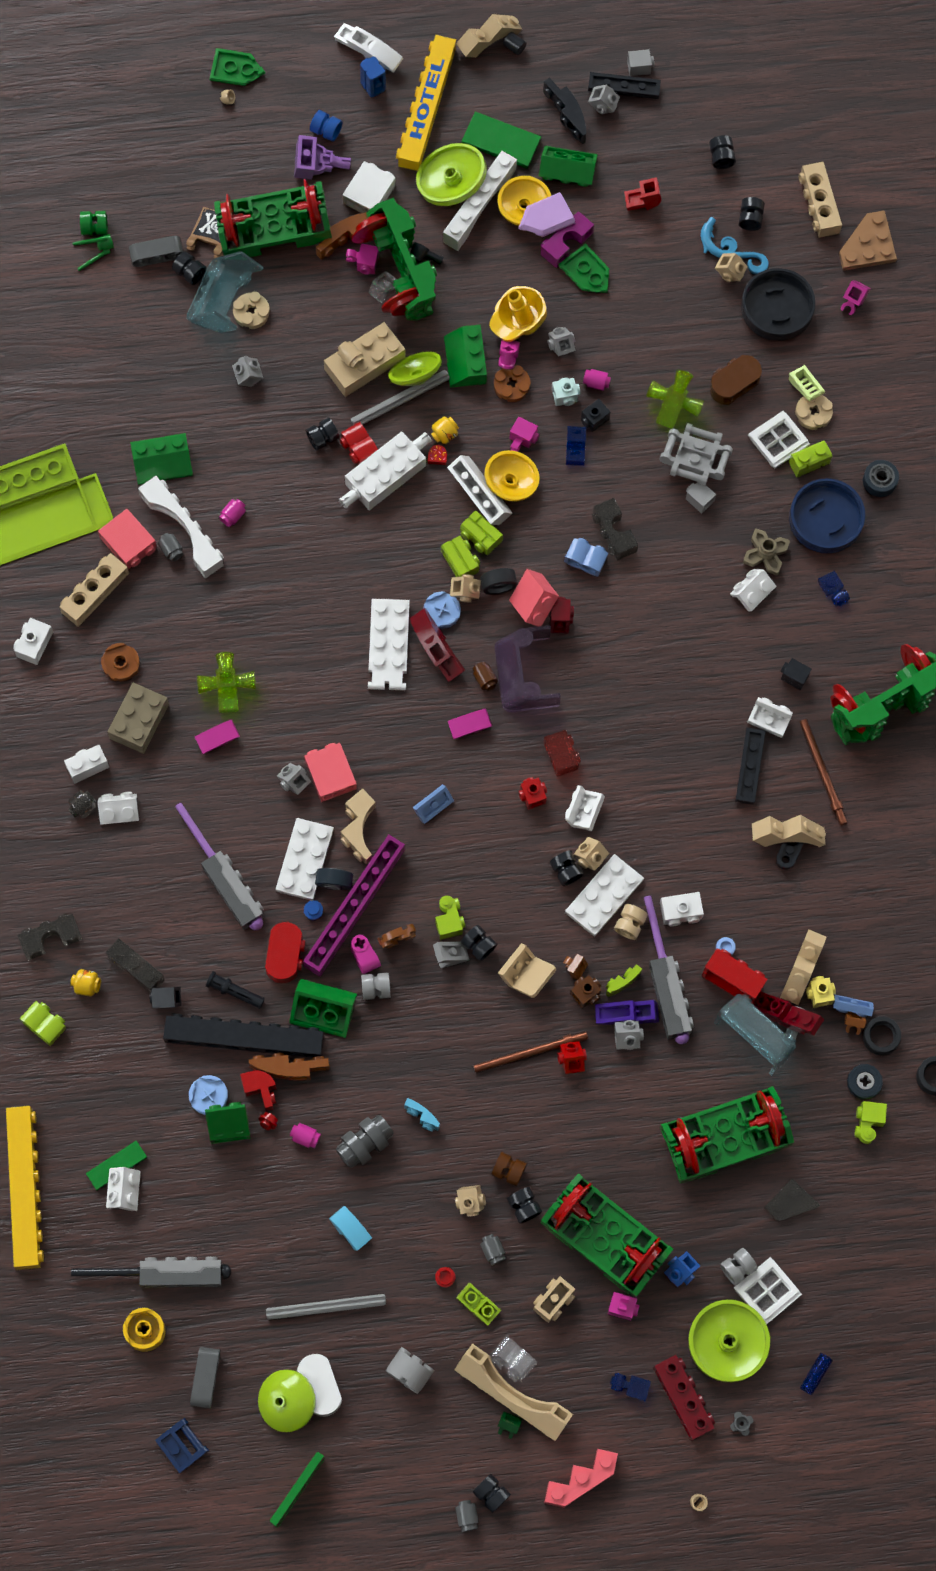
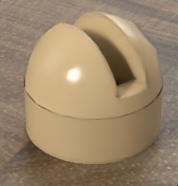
M229 89L221 92L220 100L222 103L233 104L235 102L233 90Z
M695 1494L692 1496L690 1504L693 1509L703 1511L708 1505V1500L702 1494ZM701 1497L702 1499L694 1506V1503Z

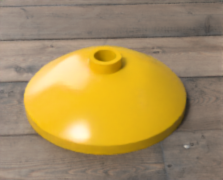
M531 176L514 177L501 187L498 194V208L507 221L520 225L526 208L521 206H528L550 197L551 193L548 187L537 178Z
M507 450L496 453L488 460L484 470L487 486L495 495L504 500H525L534 494L539 484V472L536 465L529 457L517 451Z

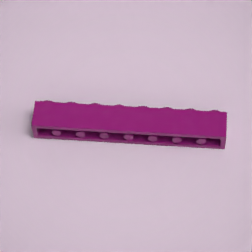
M388 834L304 959L303 964L306 969L321 977L404 853V843Z

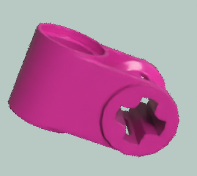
M501 340L498 362L501 368H514L519 353V341L506 342Z
M356 935L351 941V951L362 974H366L380 967L381 963L368 939L363 935ZM357 942L363 944L362 949L356 947Z

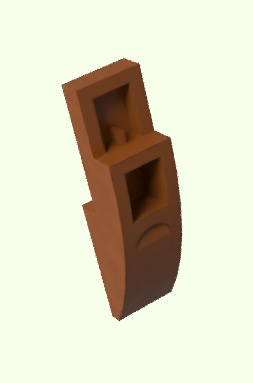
M366 212L350 216L331 226L332 238L325 239L316 246V255L322 260L324 257H329L338 246H343L348 241V238L352 241V235L356 232L357 225L367 218Z
M276 1053L272 1057L267 1058L264 1055H257L253 1059H249L250 1068L266 1072L271 1077L284 1080H311L310 1072L330 1070L328 1058L324 1059V1056L313 1057V1060L305 1061L303 1058L294 1059L291 1063H289L288 1055H284V1053Z

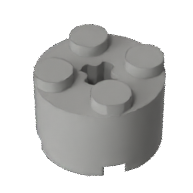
M401 1347L388 1365L386 1372L418 1394L435 1370L427 1364L422 1366L423 1361L415 1355L410 1357L411 1353Z

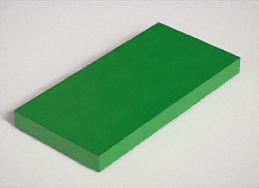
M475 112L461 143L471 145L479 151L498 157L500 152L503 151L517 159L518 166L528 169L541 141V136Z
M316 1452L270 1519V1523L276 1528L280 1526L324 1462V1455Z

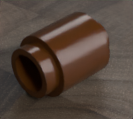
M480 662L473 667V675L482 690L490 691L497 686L498 679L489 664Z

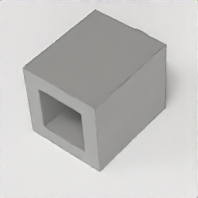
M649 49L628 51L627 64L629 76L651 74V68L654 67V57L650 56Z
M700 482L692 483L686 490V500L701 514L715 501L716 494L707 486L700 485Z

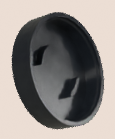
M783 268L767 269L756 274L746 285L741 302L742 316L747 326L757 335L774 341L789 340L804 332L809 326L815 310V295L807 280L798 273Z

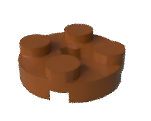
M516 365L512 369L502 368L496 372L494 391L499 398L506 399L507 402H518L526 397L530 389V377L521 366ZM511 380L516 382L515 387L507 384Z
M116 643L105 650L101 659V665L106 676L112 681H126L138 673L140 660L137 651L133 647L127 646L124 643ZM121 658L122 661L126 660V662L123 663V666L115 664L118 662L117 659Z
M408 924V928L404 930L402 927L385 933L382 935V938H377L380 946H383V948L388 947L389 949L399 945L398 941L400 940L408 941L415 938L416 929L414 924Z

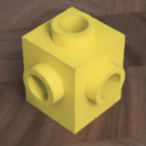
M818 976L812 978V981H810L806 988L808 999L812 1001L813 1008L832 1005L835 1001L834 994H836L834 983L830 982V977Z

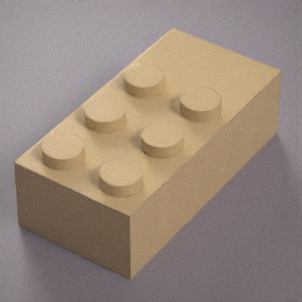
M383 322L352 342L365 359L356 369L349 367L337 354L338 352L324 360V370L342 394L347 397L392 368L397 362L406 358L405 348L386 323Z

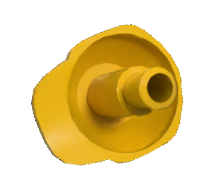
M516 286L510 288L495 306V312L490 319L489 325L492 332L506 342H512L522 335L533 334L547 317L545 300L540 292L531 287Z

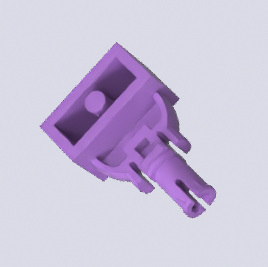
M299 135L296 144L295 178L312 180L313 175L322 174L324 171L331 172L333 167L350 169L351 158L333 155V151L326 150L322 145L316 144L317 137Z

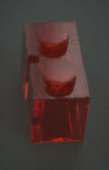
M566 730L544 737L543 743L549 758H552L551 764L557 777L578 770L581 759L578 752H574L572 747L574 745L573 738L567 734Z

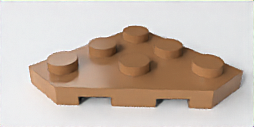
M885 211L867 213L840 250L839 257L843 271L896 262L897 258Z

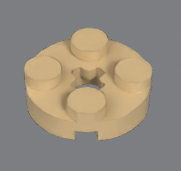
M258 292L243 294L234 301L233 315L235 321L240 326L256 329L266 323L270 313L269 304ZM248 308H255L254 314L251 312L247 313L246 311H248Z
M823 395L811 401H808L803 396L798 401L795 410L798 422L810 430L825 427L832 418L833 405ZM816 408L819 414L815 413L812 415L810 409Z

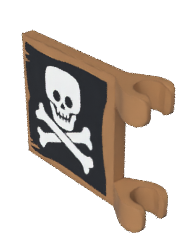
M203 207L192 234L186 242L187 250L194 251L197 240L216 246L214 258L221 260L223 251L215 210Z

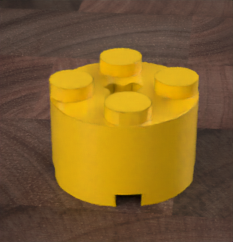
M138 1308L128 1315L123 1324V1334L131 1347L138 1351L147 1352L156 1349L163 1343L166 1329L158 1313L148 1308ZM144 1325L149 1328L146 1334L139 1332Z

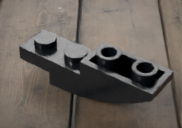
M549 77L544 81L543 92L545 96L551 99L555 107L561 111V124L571 131L572 136L576 140L584 144L586 141V124L576 98L567 86L560 90Z

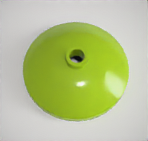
M435 352L413 354L397 362L390 369L388 376L390 381L396 385H421L439 370L442 360L440 355Z
M280 1370L268 1376L263 1382L259 1391L258 1406L262 1418L273 1429L280 1432L299 1430L309 1422L314 1413L316 1401L314 1389L309 1380L301 1373L294 1370ZM280 1398L283 1400L282 1405L279 1404Z

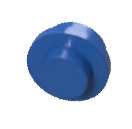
M309 901L304 906V914L310 920L319 919L323 914V907L318 901Z

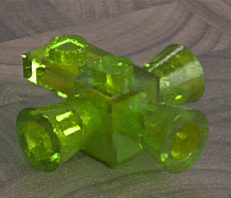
M677 369L674 385L672 384L668 389L654 380L651 382L646 397L664 400L656 423L673 429L682 408L698 418L705 400L687 397L689 391L685 389L694 377L691 373Z
M221 652L215 655L219 669H216V677L197 675L198 692L200 694L217 689L219 712L239 711L237 687L256 689L255 671L236 675L235 668H232L234 654L231 652Z

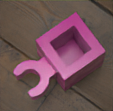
M361 243L359 252L347 249L346 261L357 262V271L367 275L375 274L379 259L377 246Z
M856 280L851 281L843 296L848 301L841 306V310L843 311L846 306H850L851 311L849 315L854 314L856 310L855 304L858 306L862 305L871 288Z
M518 416L510 430L509 439L513 440L510 451L519 452L521 445L530 448L532 443L535 444L539 437L538 426Z
M614 1292L608 1314L631 1321L633 1316H637L640 1305L636 1304L637 1298Z

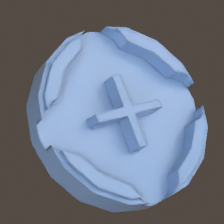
M446 592L433 593L424 604V608L429 612L439 629L453 626L460 618L461 607L456 597H452Z
M212 1075L202 1076L191 1085L189 1101L198 1113L205 1115V1109H209V1106H226L228 1090L220 1078Z

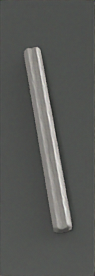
M443 370L433 375L425 383L412 386L351 418L352 425L358 422L363 425L450 379L448 372Z
M385 1294L273 1307L266 1309V1317L270 1320L386 1305Z

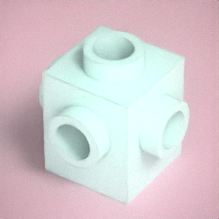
M562 378L559 381L552 382V393L556 406H570L578 401V395L581 392L579 384H575L574 378Z

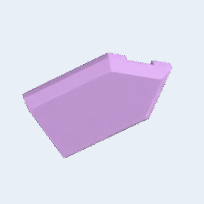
M559 192L528 205L518 229L527 230L544 237L575 224V219L562 194Z

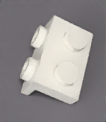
M763 569L749 571L746 575L747 577L742 582L737 583L734 586V590L730 593L732 597H737L747 611H752L777 587Z
M758 697L747 723L782 738L793 712L785 706L773 704L767 698L761 699Z
M578 785L572 795L570 807L566 810L565 820L571 827L592 831L605 796L601 793L587 791Z
M123 792L119 796L104 794L98 798L100 825L139 821L137 794Z
M126 1167L109 1169L107 1208L137 1211L140 1183L139 1170Z

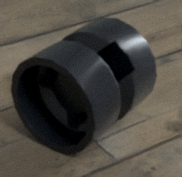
M721 135L711 139L709 146L712 153L713 167L716 169H727L734 166L736 158L733 151L732 138L727 135Z
M746 197L742 200L738 224L742 229L748 231L761 229L765 206L764 201L757 197Z
M183 251L175 259L172 270L183 276L191 285H195L202 279L207 267L200 261H195V257L188 251Z
M329 417L319 422V426L313 425L305 430L310 443L316 451L325 447L326 442L332 443L340 438L337 428Z
M571 850L557 855L550 861L554 872L559 873L557 877L562 886L570 885L584 875L580 865L575 864L576 858Z
M480 925L474 926L461 940V943L468 950H473L472 954L478 961L484 960L498 945L490 936L486 937V932Z
M530 1187L523 1188L507 1198L511 1208L516 1210L515 1216L519 1224L525 1223L542 1213L538 1202L533 1201L535 1196Z
M492 1474L488 1475L473 1491V1494L479 1500H485V1506L491 1513L495 1512L511 1495L504 1486H498L499 1481Z

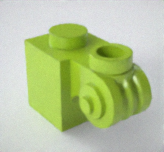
M443 896L440 899L439 908L446 914L435 917L440 940L462 935L463 928H465L463 916L459 917L457 911L460 909L458 898L454 899L451 896Z
M863 1101L860 1107H857L856 1118H859V1126L855 1128V1138H859L864 1144L872 1143L876 1137V1132L871 1126L883 1127L885 1125L887 1104Z

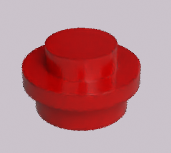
M265 1112L259 1116L260 1125L264 1129L270 1130L277 1127L276 1123L278 1120L271 1113Z
M442 1267L436 1272L435 1280L441 1287H450L455 1282V1273L451 1268Z

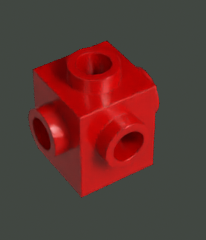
M533 777L525 779L521 783L518 793L521 801H525L528 810L546 804L547 797L545 794L547 793L545 783H541L539 777L536 779Z
M580 1042L560 1044V1053H557L559 1065H563L565 1074L585 1071L584 1061L587 1060L586 1050L581 1048Z

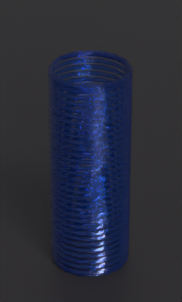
M820 1353L801 1384L800 1389L813 1395L833 1360L827 1355Z

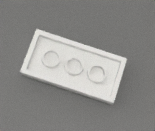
M296 818L276 886V892L310 901L314 900L317 885H315L317 869L323 868L334 827Z
M614 854L565 910V913L595 937L641 884L644 877Z

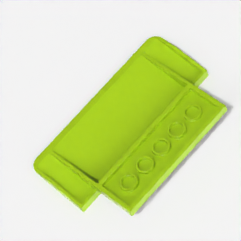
M65 443L0 466V565L92 533L113 520L97 474L78 479Z

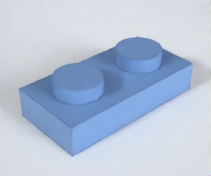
M442 784L416 804L413 809L421 822L425 824L454 802V799L446 786Z
M840 995L834 996L833 1008H836L839 1012H854L861 1017L872 1016L874 1007L872 1002Z

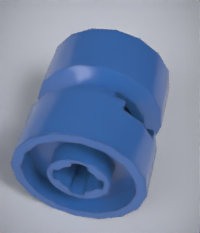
M318 110L311 121L310 131L317 135L323 134L325 139L334 142L341 131L343 121L334 116L330 118L329 114Z

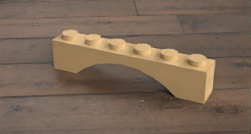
M474 1344L469 1347L455 1368V1371L461 1374L462 1377L471 1381L478 1388L488 1393L495 1400L505 1405L554 1441H556L573 1416L571 1412L556 1402L536 1400L514 1389L498 1373L490 1356Z

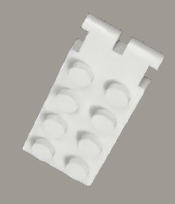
M372 599L369 672H372V682H368V689L385 690V684H389V690H406V683H402L403 674H407L409 600Z

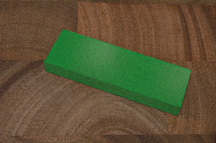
M134 1141L87 1172L86 1175L98 1191L108 1184L110 1168L126 1167L131 1169L147 1159V1156L138 1142Z

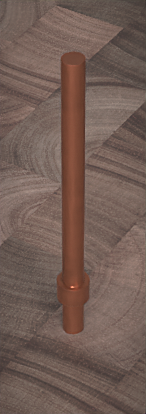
M804 719L800 721V724L832 803L830 806L833 813H836L840 826L845 825L847 820L843 812L844 807L842 802L838 800L808 721Z
M587 1032L572 1036L569 1034L556 1041L473 1065L474 1070L477 1073L560 1048V1044L580 1042L588 1039Z

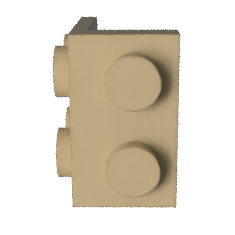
M521 943L498 974L509 987L534 998L555 973L556 968L554 965L535 957L530 949Z

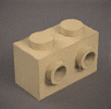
M561 1276L557 1280L553 1278L547 1285L548 1291L544 1296L540 1294L533 1302L535 1304L533 1310L548 1323L551 1320L556 1321L562 1314L560 1309L563 1305L566 1304L568 1306L575 1298L573 1295L575 1288Z

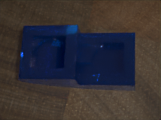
M568 426L566 465L584 466L586 427Z

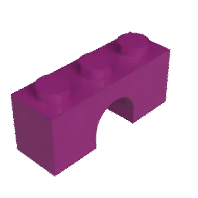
M579 211L573 215L575 224L554 232L550 239L546 238L541 244V255L555 268L569 256L570 248L564 244L566 240L573 239L582 244L594 232V224Z

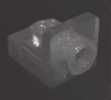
M385 271L372 281L369 294L380 303H383L387 294L395 289L393 281L397 279Z

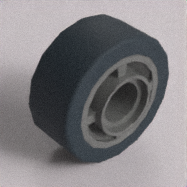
M886 460L871 462L866 467L863 476L864 488L868 493L876 497H886L892 494L899 481V471L896 466ZM878 476H881V477H883L885 480H884V481H881V480H879L877 477H878Z
M319 868L316 872L315 885L331 890H349L352 888L353 873L337 868Z

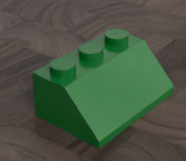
M545 146L541 156L539 176L544 180L558 179L562 183L576 182L580 186L592 185L598 154Z
M481 325L462 326L445 335L444 343L450 388L486 384L487 372Z
M186 433L130 442L138 485L145 484L155 476L160 481L162 479L170 480L193 476Z
M300 979L295 990L289 1023L306 1028H319L320 1031L346 1038L357 993Z

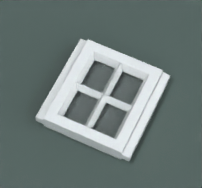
M784 411L748 434L750 440L774 469L789 460L791 454L810 445L808 439Z
M771 1257L734 1287L744 1302L762 1316L766 1325L802 1295Z

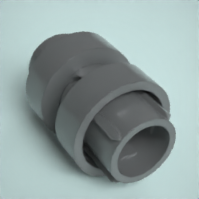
M377 1115L372 1120L366 1117L358 1124L360 1130L356 1134L350 1130L341 1137L342 1143L337 1146L336 1151L349 1168H353L358 1163L361 1166L365 1165L372 1159L369 1154L371 1151L376 1149L380 1153L389 1146L387 1140L393 1136L394 1132L381 1115Z

